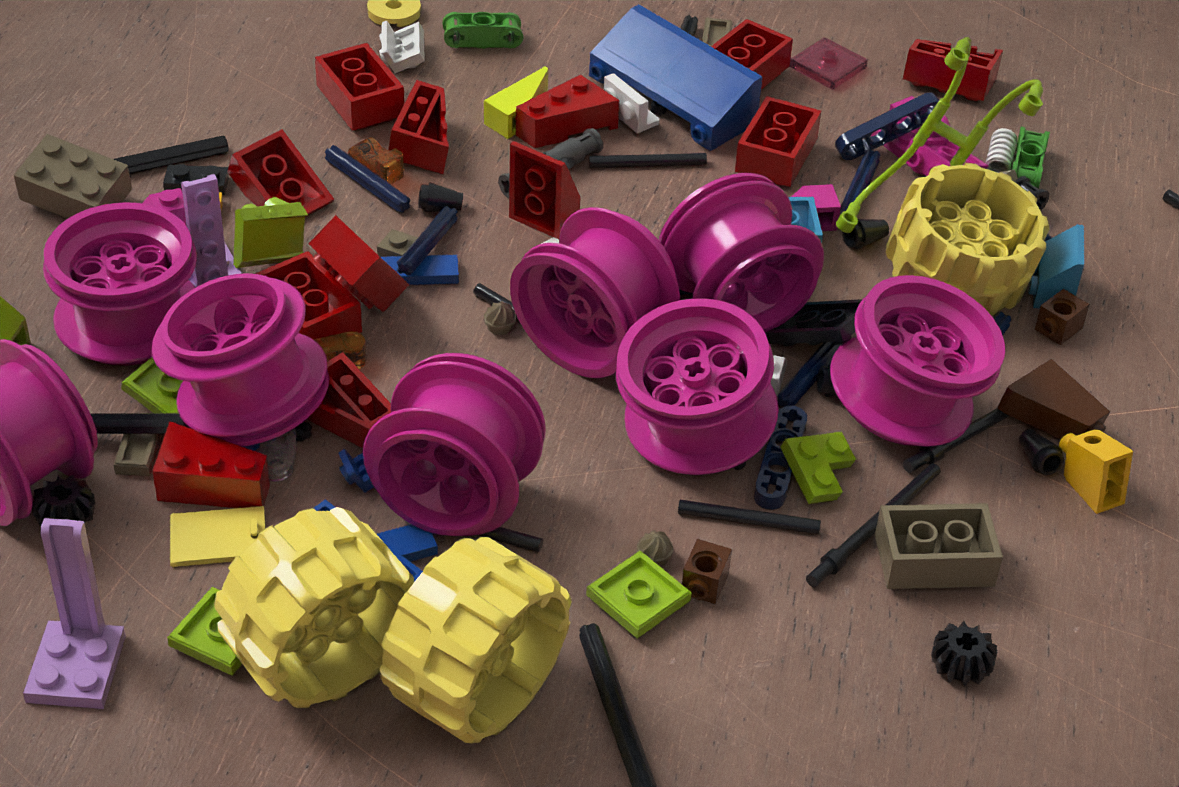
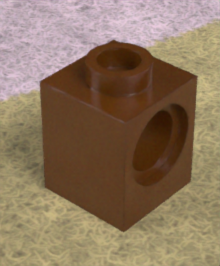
M1062 289L1040 306L1035 330L1057 344L1062 345L1083 329L1090 304Z
M700 539L696 540L683 569L682 585L692 592V598L716 604L729 574L732 549Z

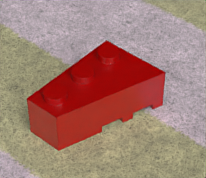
M916 39L908 51L903 80L910 81L915 86L937 88L939 92L946 94L956 73L955 70L949 68L944 62V59L951 50V43ZM971 46L969 60L956 94L963 95L971 101H984L997 79L1003 50L995 49L994 54L977 52V46Z
M578 75L516 106L515 135L533 148H539L568 140V136L582 133L591 128L599 129L608 126L609 130L618 129L620 100L582 75Z
M416 80L391 130L388 158L444 175L449 149L447 123L445 120L444 88Z
M342 352L327 361L329 373L327 393L318 408L307 420L363 448L365 438L371 427L380 418L391 413V403Z
M169 422L152 471L157 501L227 508L265 505L270 487L267 455L211 435L197 432L194 429L177 423Z

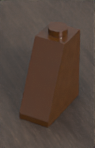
M1052 359L1009 385L997 406L1003 413L1059 439H1062L1069 433L1077 436L1091 430L1104 432L1106 429L1104 422L1110 414V411Z

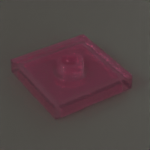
M824 37L790 59V67L833 90L867 68L868 59Z

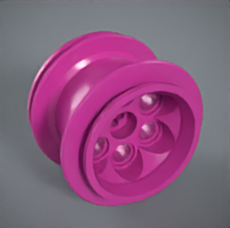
M738 173L724 176L697 189L676 207L665 222L659 236L660 243L667 251L673 263L680 290L693 293L692 299H713L735 305L756 319L764 332L785 323L806 304L816 288L824 263V249L818 236L805 227L791 225L792 205L786 193L767 177L754 173Z
M123 202L100 205L79 212L62 222L51 233L44 248L43 273L49 288L60 297L55 307L53 323L58 338L68 349L87 359L110 365L127 366L143 364L152 357L153 337L166 313L177 300L196 288L189 279L196 267L197 252L185 223L176 215L160 207L143 203Z
M598 207L583 208L571 214L561 228L559 243H543L531 248L513 270L510 280V295L515 313L530 339L556 364L574 374L588 378H603L616 372L619 346L630 327L648 312L662 305L680 300L679 286L673 263L660 241L638 221L626 215Z
M241 273L227 275L197 286L183 295L168 310L153 337L152 356L155 364L162 372L175 379L183 380L177 393L176 405L181 419L189 428L243 447L266 442L285 434L305 421L318 408L329 386L327 359L322 347L316 341L299 333L305 319L306 306L301 293L295 287L285 281L259 274Z
M895 276L876 284L860 302L854 318L857 336L844 342L836 350L830 365V376L833 388L842 404L851 416L871 433L890 442L902 445H943L956 440L967 430L974 413L972 397L987 391L997 380L1005 357L1004 338L999 326L989 312L975 299L958 288L923 276Z
M697 298L679 300L662 305L642 316L630 327L618 349L616 381L619 392L626 402L624 420L627 435L634 448L646 460L660 468L675 473L690 475L711 474L725 471L744 463L759 452L768 442L778 419V401L774 388L770 383L774 370L772 349L764 330L757 320L743 309L730 303Z
M0 339V526H8L16 518L24 519L30 515L33 505L30 486L57 469L67 476L73 475L76 479H85L90 476L94 467V453L98 447V437L92 416L83 398L64 371L40 349L28 344L19 345L10 340Z
M462 353L438 354L417 363L398 382L391 399V413L380 418L371 427L365 438L363 446L364 465L370 481L384 502L408 523L439 535H481L502 526L515 511L519 500V481L526 478L535 469L542 454L546 434L545 420L542 410L531 391L522 381L505 368L474 355Z

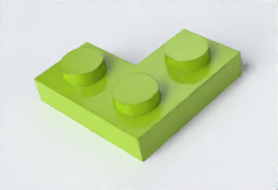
M842 431L785 439L780 448L808 504L837 500L843 491L832 470L851 467L856 460Z

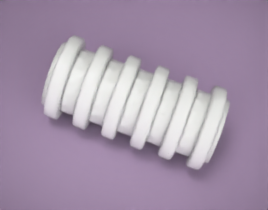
M1001 128L992 134L985 163L988 165V170L997 173L1011 170L1017 144V136L1012 130Z

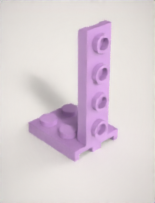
M215 174L190 182H181L186 225L197 252L196 267L189 281L197 287L219 277L241 274V270L233 265L234 258L224 242L218 182Z
M44 518L41 526V537L60 621L48 620L23 692L25 703L104 709L126 637L124 626L105 625L84 521Z

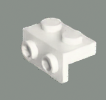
M388 21L382 22V33L379 35L382 49L379 50V53L385 65L389 64L393 72L398 73L407 68H415L425 61L424 29L419 22L396 32L393 31Z
M614 73L604 77V90L620 100V120L636 133L659 125V118L648 110V100Z

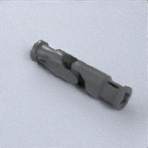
M591 128L585 130L578 138H570L558 144L555 148L543 152V154L566 163L569 169L584 161L585 156L601 152L603 141L600 134ZM504 173L499 176L498 184L502 193L509 199L510 174Z

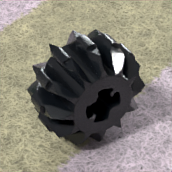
M57 475L56 481L43 480V487L34 490L32 512L40 526H42L44 518L84 521V523L93 520L94 505L96 503L94 494L89 489L85 480L77 481L73 475L67 479H61Z
M965 621L959 627L949 623L944 631H939L935 636L934 646L931 651L932 662L936 664L937 674H948L949 683L957 679L962 682L964 687L970 680L980 684L985 676H990L995 666L998 652L997 645L992 643V633H980V625L971 628L966 625Z

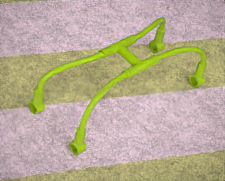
M964 37L959 40L955 48H952L944 59L945 64L956 71L944 98H941L913 138V143L909 149L891 167L868 185L854 202L849 204L846 211L842 212L836 221L838 229L845 233L852 232L858 223L857 215L861 209L860 205L899 170L918 148L925 144L933 131L960 147L950 161V166L964 164L989 129L988 125L996 115L1027 90H1029V93L1025 94L1018 106L1024 114L1035 116L1043 105L1040 99L1043 93L1041 81L1032 79L1012 90L989 111L982 121L975 125L967 137L941 121L951 106L950 101L960 85L970 56L971 39Z

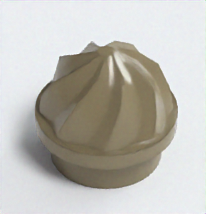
M503 301L493 302L492 306L488 307L484 314V322L491 333L504 335L509 333L515 325L516 314L510 304Z
M653 530L649 534L645 533L644 537L638 541L637 552L642 551L662 567L672 557L673 544L665 532Z

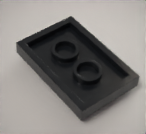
M863 299L806 302L785 323L765 332L769 344H783V346H792L797 343H808V345L813 346L823 342H833L834 345L843 344L851 340L852 334L855 333V313Z

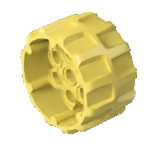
M973 163L957 166L942 164L933 167L928 176L918 177L912 182L886 245L887 258L892 261L894 267L892 276H923L947 283L971 296L993 317L1004 307L1007 309L1015 307L1021 300L1046 250V242L1044 240L1050 230L1047 217L1042 216L1036 204L1037 198L1030 191H1025L1021 186L1012 181L1011 176L1001 171L997 173L981 168Z
M339 507L330 511H316L313 508L302 510L294 517L276 526L271 525L259 533L258 538L240 556H236L229 565L228 569L230 571L222 590L216 593L214 603L216 611L222 618L217 623L218 632L270 699L280 702L285 698L296 708H309L311 704L331 699L336 701L347 696L349 691L365 681L373 679L380 673L379 669L382 665L383 648L381 646L384 635L389 629L399 602L405 592H408L413 585L414 578L371 527L359 521L351 511Z
M480 537L476 541L471 538H463L456 541L450 549L438 557L435 556L425 566L421 575L408 592H405L399 602L398 609L388 631L384 635L381 646L383 648L382 665L379 669L383 684L389 687V690L396 699L465 743H480L485 737L498 735L527 708L556 664L570 626L569 609L572 602L570 595L556 578L489 537Z

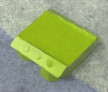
M273 197L268 199L264 206L258 207L251 203L235 210L233 259L235 268L281 263L304 253L305 216L308 214L300 202L288 203Z

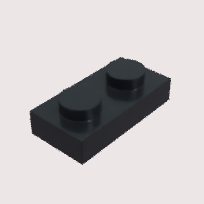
M184 164L168 165L163 187L164 190L177 188L182 190L181 182H190L215 174L218 182V191L225 195L229 180L228 167H216L213 165L188 166Z

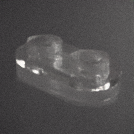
M295 428L281 436L260 443L259 453L267 455L269 481H283L294 472L297 451V433Z

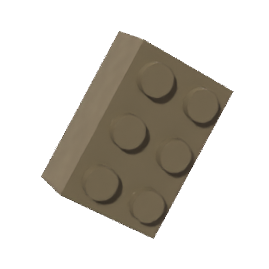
M46 134L14 174L19 200L67 219L89 208L111 203H122L132 190L127 164Z
M988 503L880 506L875 538L887 589L995 587L1003 556Z

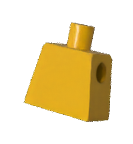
M1091 430L1077 436L1073 433L1066 434L1059 442V447L1066 454L1064 467L1066 481L1096 514L1125 504L1133 451L1100 430Z

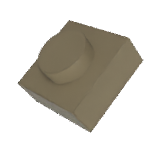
M392 229L377 245V254L380 257L403 256L418 237Z

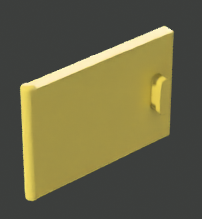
M264 506L172 513L170 515V566L178 567L232 562L236 556H240L258 538L259 533L265 530Z

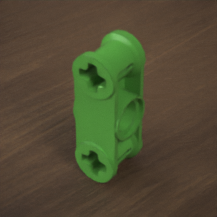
M451 12L445 15L442 21L443 29L445 30V43L452 48H516L524 39L523 32L520 29L521 20L517 14L511 12Z
M1021 126L1015 150L1017 152L1016 158L1013 162L1012 170L1015 169L1018 178L1021 176L1030 178L1031 184L1039 189L1043 172V158L1050 132L1038 133L1027 131L1025 127Z

